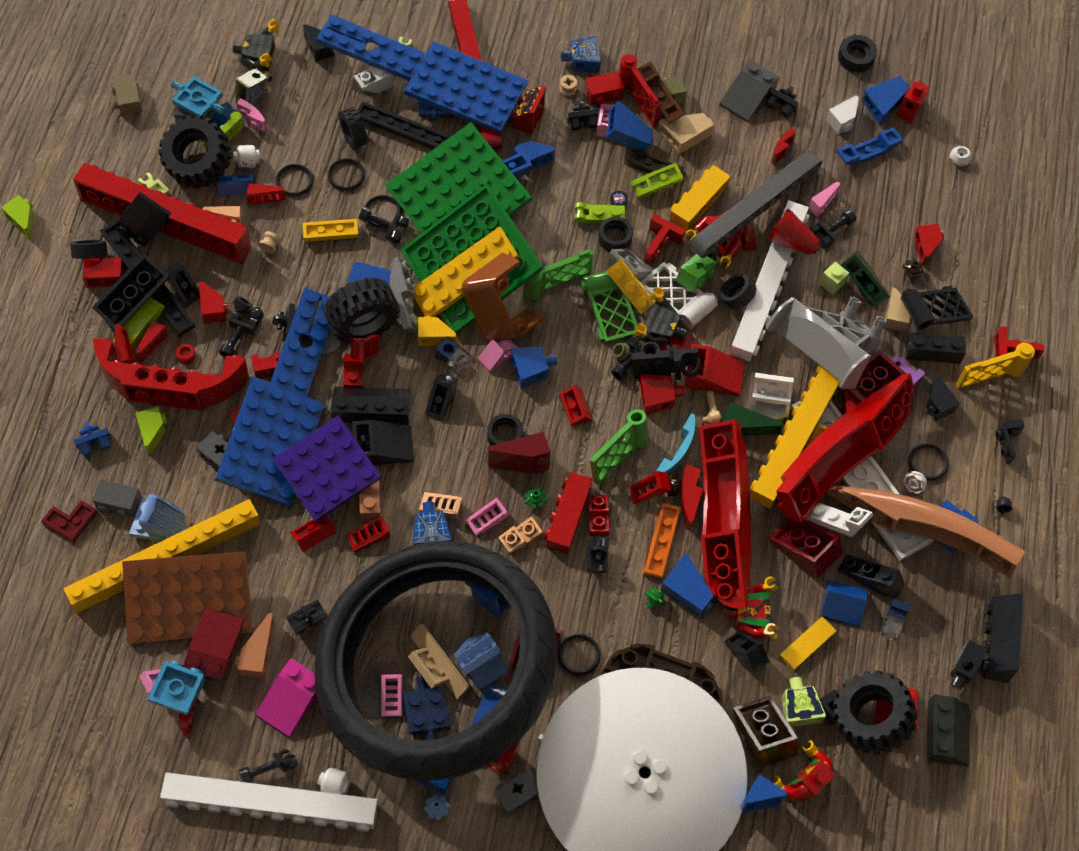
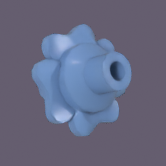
M434 794L432 798L426 800L424 811L428 813L430 819L435 817L436 820H440L443 816L448 815L447 809H449L450 804L446 802L445 796L439 797L437 794Z

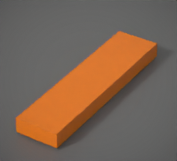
M662 503L643 573L644 576L659 580L663 579L681 507Z

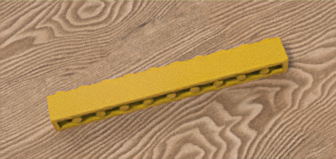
M820 364L816 369V373H818L816 378L812 376L807 386L810 389L808 392L804 391L799 400L802 402L801 405H796L791 414L793 416L792 421L788 420L783 428L785 431L784 435L778 436L775 442L777 446L775 451L771 449L766 458L768 460L767 465H762L760 468L758 481L754 480L749 488L752 491L750 499L771 509L778 496L776 490L783 483L781 476L802 453L841 382Z
M248 499L63 589L77 614L124 591L122 561L199 555L260 525L259 516L251 500Z

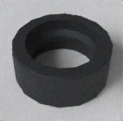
M610 217L601 223L598 241L605 250L624 249L630 246L633 238V228L626 219ZM611 228H618L626 233V238L621 241H612L605 236V232Z
M81 240L70 243L72 258L92 259L107 256V243L105 240Z
M736 274L723 284L720 290V298L730 309L743 308L754 298L757 290L756 285L746 274ZM743 287L737 295L733 296L739 288Z
M510 414L495 416L487 426V440L490 446L505 442L496 439L494 436L495 428L500 425L514 427L516 430V437L514 439L523 437L521 421Z

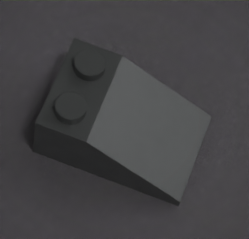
M750 60L740 71L719 105L748 122L769 98L771 87L777 88L779 76L755 61Z

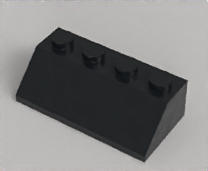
M144 253L95 303L92 309L114 329L117 324L124 326L168 281L170 276Z
M335 387L331 404L332 419L339 416L343 423L375 420L409 425L411 389Z
M1021 593L993 597L985 606L987 622H985L983 630L986 634L983 647L988 649L981 664V671L984 672L983 679L1008 683L1019 671L1023 594Z

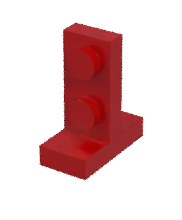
M654 214L650 219L649 229L658 234L646 250L644 262L651 264L654 259L657 260L661 254L660 249L662 246L666 247L669 240L681 245L686 230Z
M999 326L995 334V357L1014 352L1020 343H1029L1035 350L1032 359H1040L1044 352V344L1034 341L1022 342L1016 339L1007 340V327Z

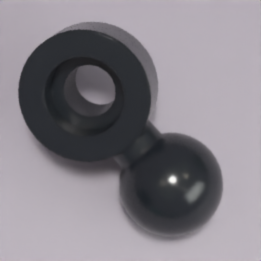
M237 296L233 301L234 308L242 314L244 312L249 313V318L258 319L257 322L263 319L264 313L262 309L253 308V305L247 299Z

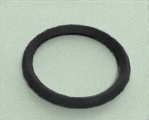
M344 158L331 164L327 177L330 184L335 188L352 190L363 182L365 170L358 161ZM351 162L360 168L361 178L355 185L349 187L339 186L331 178L332 169L339 163Z
M289 164L278 171L275 179L276 185L281 187L279 178L286 169L293 167L301 168L309 175L310 181L308 186L299 192L285 190V194L298 196L306 193L313 184L311 171L301 164Z
M378 195L369 199L365 204V207H368L371 202L377 199H388L394 202L398 210L397 214L401 216V206L393 197ZM367 220V222L372 226L380 228L385 227L370 220Z
M929 443L914 447L908 457L909 467L912 471H917L912 462L913 454L920 448L929 447L937 450L943 456L945 466L940 474L925 476L926 480H936L945 475L948 470L949 461L941 448Z
M585 634L570 635L559 646V662L566 671L572 674L583 675L590 673L597 667L600 661L601 653L598 644L593 638ZM584 638L593 644L596 650V660L591 667L578 671L569 668L562 658V649L569 640Z

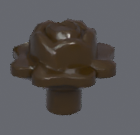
M916 259L912 261L906 260L905 264L902 265L904 275H908L911 279L914 277L920 278L921 274L924 273L923 264L919 263Z
M670 474L671 490L667 492V496L675 497L676 493L681 491L682 483L678 479V475Z

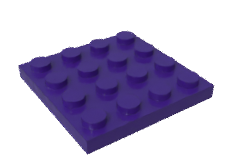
M336 416L273 458V461L315 522H318L382 479L339 416Z

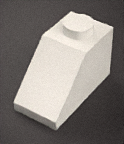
M857 95L828 111L826 121L838 135L844 131L848 132L853 127L859 99Z

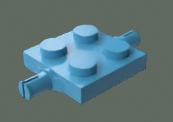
M195 76L184 85L175 80L171 83V87L178 90L177 95L172 99L173 104L194 116L200 115L205 117L211 110L222 114L224 111V107L217 104L223 96L222 91Z

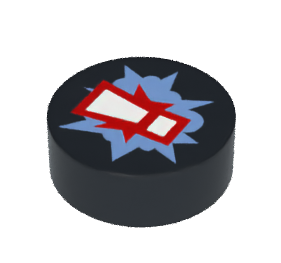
M614 191L611 194V205H627L628 196L625 192Z

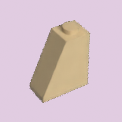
M704 113L682 116L670 124L665 118L659 120L658 132L678 154H681L710 137L713 133L714 124Z

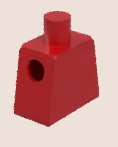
M914 81L905 94L896 116L912 124L927 100L930 87L921 81ZM911 103L914 105L912 109L908 108Z
M641 374L639 385L643 409L646 415L672 409L675 404V397L685 396L684 385L673 386L671 376Z

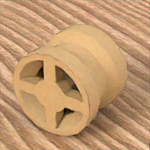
M565 75L560 79L559 91L562 96L572 97L575 95L577 80L574 76Z
M267 231L263 235L264 239L259 242L258 246L262 251L274 254L276 246L281 243V239L277 234Z

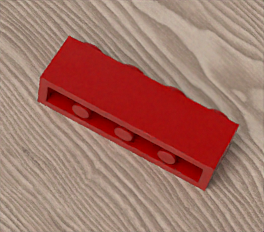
M570 472L569 477L564 478L562 484L563 494L558 495L556 501L557 511L552 512L550 518L551 528H547L544 535L546 548L569 554L592 487L593 478Z

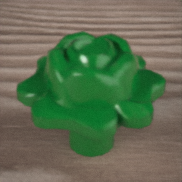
M538 486L534 489L530 487L528 492L524 494L525 504L530 505L533 509H536L537 506L542 508L543 504L548 500L546 491L541 490Z
M656 588L644 592L649 600L646 606L650 609H654L655 605L667 603L664 600V593Z

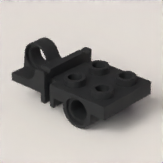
M647 342L641 347V352L631 353L634 378L640 379L641 374L672 376L671 373H675L676 380H680L681 372L686 377H694L699 371L698 348L676 350V345H673V348H669V345H666L667 350L660 351L658 344ZM687 365H693L695 366V369L692 371H687L685 367Z

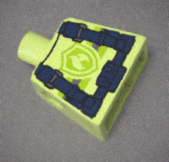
M801 677L791 678L789 680L791 689L785 690L782 696L783 716L790 727L822 723L826 715L813 686L803 687Z

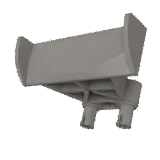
M791 297L774 312L765 329L767 331L779 332L841 381L839 384L841 389H851L856 387L870 357L875 353L881 341L880 334L887 320L881 316H876L871 329L855 318V313L861 304V301L855 297H850L845 311H842L840 315L806 307L797 299Z

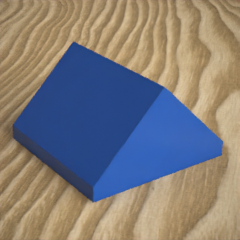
M828 580L820 617L859 627L867 604V590Z
M759 775L741 804V814L780 806L786 797V791Z

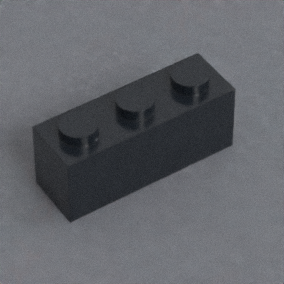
M909 333L905 341V360L961 364L966 354L965 337Z

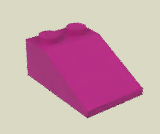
M291 658L277 676L259 707L256 716L290 738L318 700L314 673Z

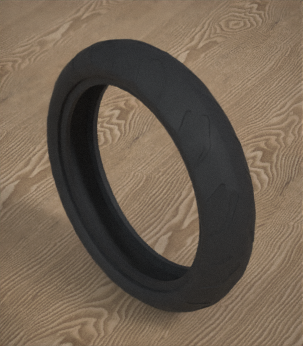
M438 541L413 545L385 556L360 573L336 600L322 627L315 655L314 678L316 694L326 722L335 737L354 757L377 771L398 778L415 781H436L459 777L491 764L514 747L531 729L543 710L553 686L557 667L558 644L553 617L543 594L533 580L519 566L485 547L471 543ZM463 581L479 585L495 593L513 610L520 634V652L517 668L512 682L498 704L471 727L451 736L433 740L399 738L387 734L370 724L363 715L356 699L353 667L358 645L374 617L399 595L412 588L431 582Z

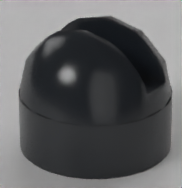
M1005 496L1000 497L996 502V510L1000 513L1012 511L1011 500Z

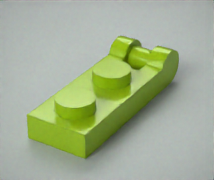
M233 112L231 119L220 126V129L227 135L229 140L243 128L241 114ZM208 140L204 143L206 153L208 150Z
M677 163L639 177L630 184L636 190L637 199H642L651 193L683 181V176ZM646 183L647 187L642 189L641 185Z
M583 202L575 204V222L601 224L610 217L625 219V206L592 205L584 204Z

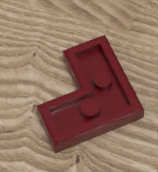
M82 500L70 515L52 506L41 520V523L74 543L94 519L98 511Z

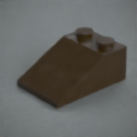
M771 696L733 707L749 751L759 768L797 756L798 738Z

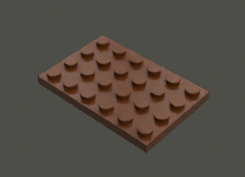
M247 551L122 561L128 643L193 638L205 608L243 618L245 621L241 634L253 632Z

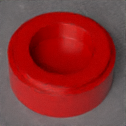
M189 344L180 345L176 350L177 359L181 363H191L196 357L193 346Z

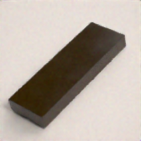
M635 149L628 166L646 173H652L674 163ZM678 165L680 172L682 174L684 171V167Z

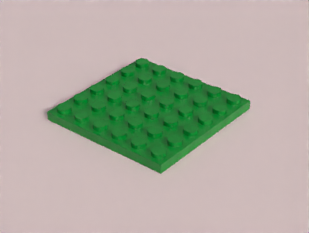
M471 122L385 184L387 190L420 233H423L486 183L491 187L510 217L533 200Z
M487 183L400 249L421 282L495 229L502 227L520 257L517 260L521 263L507 274L509 286L500 295L502 300L545 269ZM465 296L440 313L449 328L456 335L475 321Z

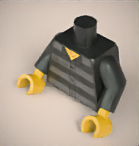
M273 19L263 31L247 34L243 44H233V53L241 54L242 63L251 70L261 69L269 71L275 49L273 32H279L277 26L280 24Z
M660 287L655 288V292L650 294V298L658 301L654 303L645 324L640 323L635 326L638 330L634 331V336H641V339L645 342H655L659 346L670 345L673 337L684 340L688 330L679 327L680 315H678L667 299L663 297V289Z

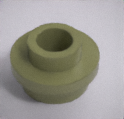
M617 343L612 351L613 356L619 361L626 360L630 354L629 345Z

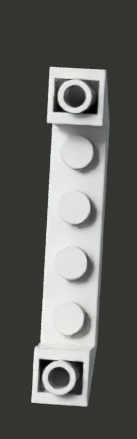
M818 502L805 519L853 537L873 516V513L857 507L849 514Z

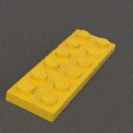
M502 227L495 229L415 286V295L413 296L425 316L435 317L464 297L462 292L464 280L502 252L515 259L520 258Z

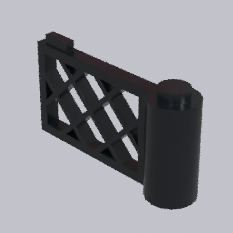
M944 286L941 290L918 292L916 289L912 290L910 288L905 290L900 298L918 330H924L931 325L969 321L973 318L959 291L952 286ZM953 294L955 300L950 298L949 295ZM936 296H938V297H940L941 299H943V302H941L940 300L936 299ZM923 298L929 300L930 304L925 302ZM947 302H948L949 304L953 305V306H954V309L951 308L950 306H948V305H947ZM935 304L941 308V311L935 308L933 305ZM958 309L963 311L964 315L959 313ZM932 312L938 315L939 319H935ZM944 312H949L950 314H952V317L948 316Z

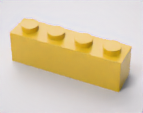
M715 165L709 170L706 169L701 179L693 183L691 190L682 195L678 204L675 203L671 207L669 221L687 232L729 186L731 176Z

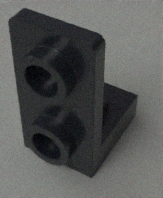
M1023 419L1001 422L995 432L996 439L1001 445V455L1005 458L1007 464L1012 463L1016 456L1010 437H1016L1025 427Z

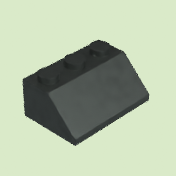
M934 694L928 701L927 761L969 766L970 705L956 697Z

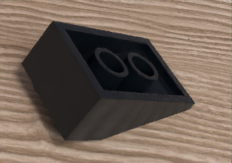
M139 192L126 207L114 227L121 234L131 237L136 244L146 247L169 218L171 212Z

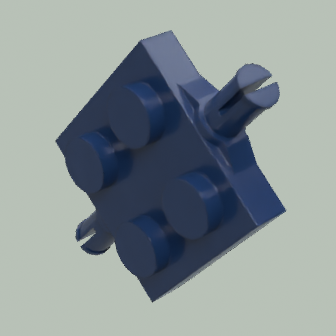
M419 676L416 678L418 689L403 692L402 694L408 733L426 734L427 740L435 739V732L450 728L444 686L433 689L428 688L423 676L421 678Z

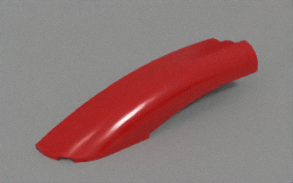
M906 373L882 387L845 413L820 434L781 476L783 483L776 490L780 499L776 505L786 517L795 522L802 523L829 491L831 486H834L864 460L879 450H884L905 424L910 414L911 406L909 405L911 396L914 393L911 373Z
M734 419L699 426L704 481L701 545L705 581L714 597L728 607L747 609L751 566L750 490L746 445L742 441L741 423Z

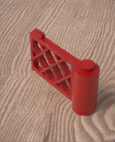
M626 54L622 56L620 61V77L625 89L629 90L654 128L658 126L661 104L638 71L637 58L632 54Z

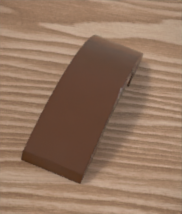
M650 61L638 68L645 82L661 104L660 113L670 124L684 116V112L669 93L652 62Z

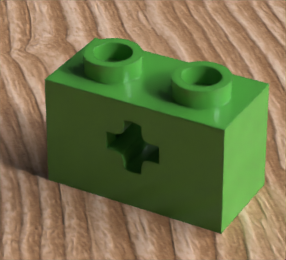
M696 254L680 267L676 282L694 292L699 287L702 288L707 280L714 278L717 262L708 256L702 259Z

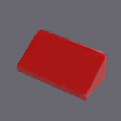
M752 221L741 232L742 248L744 251H756L757 249L754 221Z
M573 385L559 393L571 426L593 420L580 387Z
M325 516L318 522H315L313 519L290 533L301 551L304 552L336 534V529L328 516Z

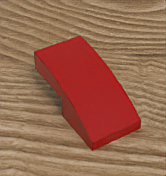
M792 127L778 141L771 161L773 165L786 156L789 145L794 142L796 131Z

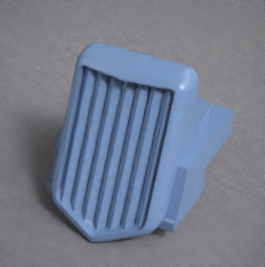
M149 494L147 499L142 498L129 534L131 537L148 539L152 543L157 544L187 529L185 513H183V509H180L171 502H166L157 495Z
M488 632L483 635L467 637L458 651L453 654L465 674H470L478 688H484L507 672V667L499 656L501 651Z

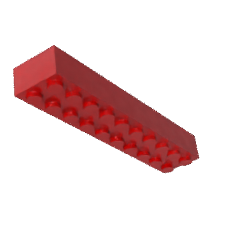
M84 163L73 178L80 200L119 216L122 215L126 207L139 192L143 193L171 212V215L159 232L241 264L251 248L248 229L244 224L235 223L224 216H217L209 210H202L191 203L182 202L176 197H169L161 191H154L143 184L134 183L128 178H121L113 172H106L95 165Z

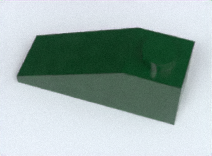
M858 250L841 263V266L849 272L851 279L874 307L890 297L868 262Z
M732 402L729 403L722 422L734 419L741 423L742 436L780 434L784 423Z

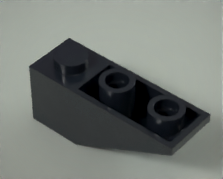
M848 554L838 569L842 574L876 593L894 599L898 597L905 584L900 570Z

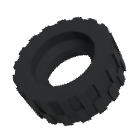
M856 34L847 36L846 39H843L838 51L840 65L844 69L850 70V72L859 73L869 70L874 65L876 59V44L866 36ZM856 48L866 53L865 58L857 59L849 54L850 49Z
M352 107L339 112L338 118L341 130L349 146L355 149L366 145L368 141L367 133L358 111Z

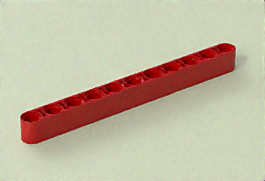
M448 0L459 52L481 60L467 0ZM478 125L479 133L492 149L502 148L500 134Z

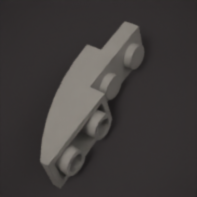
M396 257L392 265L389 285L400 306L398 318L401 319L403 330L414 333L418 331V319L413 312V301L410 297L415 295V282L409 272L411 270L409 263L400 257Z

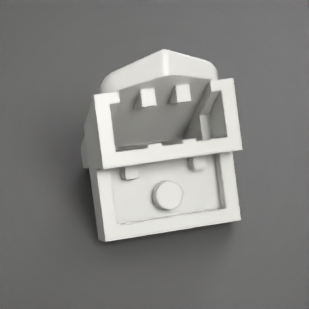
M756 373L751 410L778 421H782L785 417L788 418L794 378Z

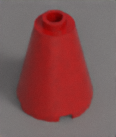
M787 208L783 214L784 216L779 219L767 239L807 255L815 254L820 247V244H818L819 239Z

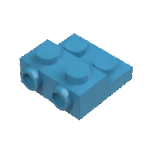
M164 661L148 696V702L188 715L195 698H198L205 682L203 672L196 668H184L181 663L171 661V663Z

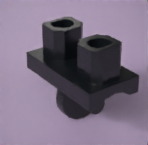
M789 86L786 90L781 87L780 91L771 87L769 98L766 102L767 106L775 109L778 103L782 104L783 107L780 113L786 117H789L793 111L797 112L799 107H797L798 102L795 101L797 95L792 93L794 88Z
M582 100L578 101V106L572 107L573 112L567 113L566 122L570 124L571 130L581 129V121L583 120L587 121L588 128L597 127L599 108L590 110V104L584 105Z
M289 304V309L286 310L285 316L284 312H279L272 319V323L277 326V330H282L284 327L282 341L286 340L296 311L295 304Z
M589 537L588 572L607 573L609 538Z
M317 599L306 606L300 607L298 611L287 616L286 620L295 635H298L325 620L328 615Z

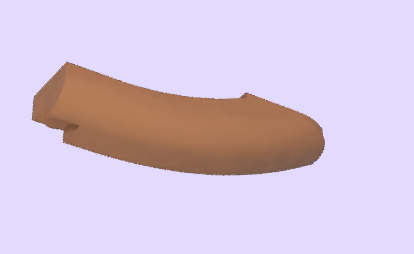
M831 486L826 493L852 510L859 507L872 512L873 516L869 520L892 534L895 531L903 532L952 546L979 559L1009 578L1026 553V551L980 524L926 501L891 492L856 487Z

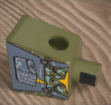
M253 69L236 78V104L241 98L255 107L268 94V83L272 81L271 74L269 72L261 73L257 69Z

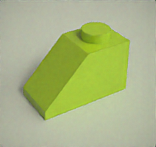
M17 195L2 206L1 209L5 218L25 237L30 239L32 237L34 214L31 209L33 206L28 199H23L20 195Z
M159 407L136 413L148 454H152L166 432L164 424H167V419L164 412L160 413Z

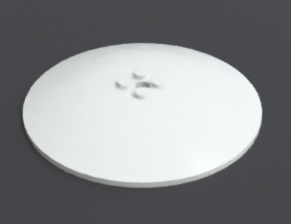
M629 668L606 673L592 679L573 692L561 704L551 718L541 740L537 758L536 778L538 796L545 818L554 835L567 851H719L733 833L742 812L741 804L746 797L747 765L742 743L735 726L719 703L706 691L693 682L670 672L650 668ZM641 767H647L650 770L649 778L643 779L640 777L639 769Z

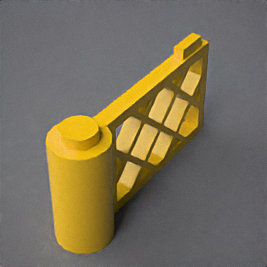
M1020 343L1014 352L970 364L964 367L955 385L957 389L1005 374L1019 377L1024 373L1032 360L1035 350L1029 343Z

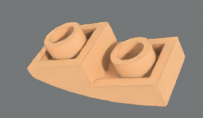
M531 516L519 526H513L498 538L508 552L512 553L544 533Z

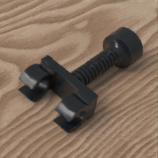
M363 206L358 217L363 222L372 220V222L388 228L386 239H390L394 243H399L402 236L394 231L396 225L407 228L409 224V219L399 214H396L393 222L387 221L372 214L371 209Z
M848 209L842 213L841 219L829 227L818 221L809 229L815 236L819 232L824 236L820 245L823 249H826L835 243L836 237L832 232L844 224L851 225L857 218L855 213Z
M235 310L229 319V325L236 330L229 342L221 346L219 354L224 358L226 356H233L236 352L234 346L241 334L246 332L254 335V331L259 325L258 319L251 317L248 324L241 322V312Z
M632 335L630 340L627 341L630 352H641V348L637 346L640 342V337ZM630 354L621 366L616 365L611 370L614 378L623 381L628 375L626 370L632 364V355Z
M282 749L279 753H273V761L253 769H249L248 766L239 769L242 782L252 783L255 776L279 768L283 772L287 771V768L294 769L298 765L297 762L288 764L296 756L287 754L282 758L284 754L290 753L288 749Z

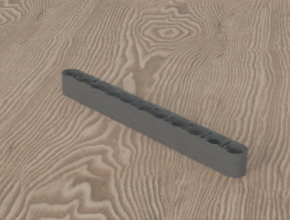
M810 150L806 151L695 235L689 242L688 247L702 259L814 174L822 165L823 160Z

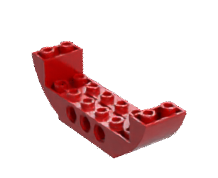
M93 338L94 351L105 378L118 393L126 397L128 402L203 411V408L219 404L236 394L249 378L246 360L238 355L225 357L222 374L219 376L215 373L204 374L194 370L181 371L177 368L166 369L156 365L143 366L139 363H123L115 360V347L111 340L107 338Z

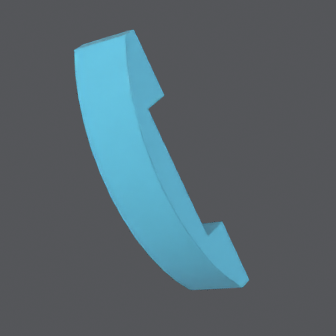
M691 413L682 428L681 437L685 439L672 461L664 458L657 471L665 472L669 476L685 459L695 431L694 414Z

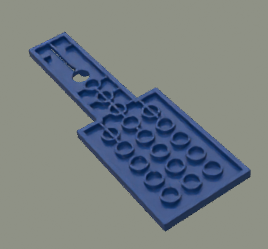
M332 14L316 38V43L410 81L404 90V95L500 135L529 81L433 41L427 53ZM367 43H375L378 49L368 51L365 45Z
M304 287L271 382L269 383L252 376L214 481L290 507L294 497L293 488L275 464L273 458L314 432L317 428L325 403L309 398L307 395L330 330L324 316V307L327 299H330L329 296ZM308 336L312 340V346L308 348L300 346L299 337Z

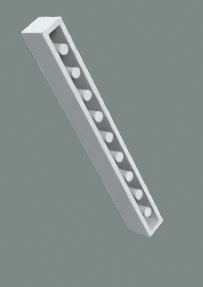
M788 200L784 212L789 208L807 225L810 216L807 214L809 207ZM775 242L771 243L755 284L756 294L747 305L729 355L751 362L753 355L757 356L760 348L757 343L764 338L766 332L763 330L764 325L766 326L771 318L769 312L775 309L777 303L774 300L775 296H780L783 287L780 286V283L786 280L788 272L785 270L786 267H791L793 261L791 254L796 253V250Z
M165 773L160 796L166 806L173 808L183 805L190 810L207 808L209 812L220 813L223 810L229 811V814L240 816L242 813L250 814L254 818L271 816V819L276 821H284V818L293 819V822L300 824L310 821L314 822V825L317 826L334 824L336 828L347 829L350 826L356 827V830L368 832L369 829L375 828L378 800L373 798L174 773Z

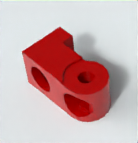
M275 353L273 356L259 358L258 354L251 355L255 377L262 379L273 376L281 353Z

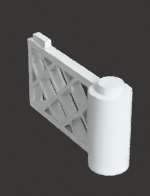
M663 262L645 277L641 284L651 294L655 292V288L659 287V282L670 281V287L660 288L664 292H670V298H666L667 301L671 303V306L680 315L682 324L688 329H692L717 307V297L713 293H704L698 288L694 291L697 294L695 297L686 298V292L692 291L684 286L672 287V281H676L678 272H676L677 268L669 262L667 264ZM664 269L669 273L670 277H659V273ZM648 282H657V287L649 288L646 284ZM673 292H683V298H673ZM684 302V306L680 310L673 306V303Z

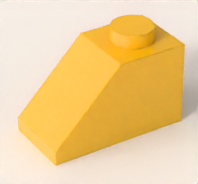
M431 316L418 317L419 346H439L446 338L456 345V333L439 318Z

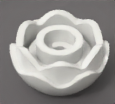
M957 146L952 149L950 159L953 164L962 167L970 163L972 154L967 147Z
M911 471L905 475L903 482L909 492L919 494L925 491L927 481L922 473Z

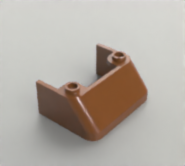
M503 252L465 279L462 284V292L480 333L488 341L522 337L544 320L542 316L526 308L510 320L500 295L509 286L507 274L521 263L519 260Z

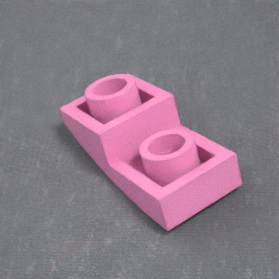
M240 98L237 102V108L241 116L249 118L250 126L253 129L266 132V122L262 114L250 103Z

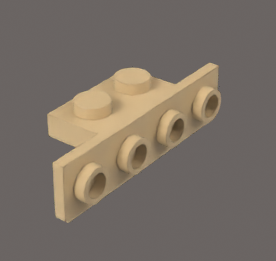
M420 624L410 636L419 650L413 651L408 656L431 689L446 684L457 700L460 699L468 690L469 684L425 625Z

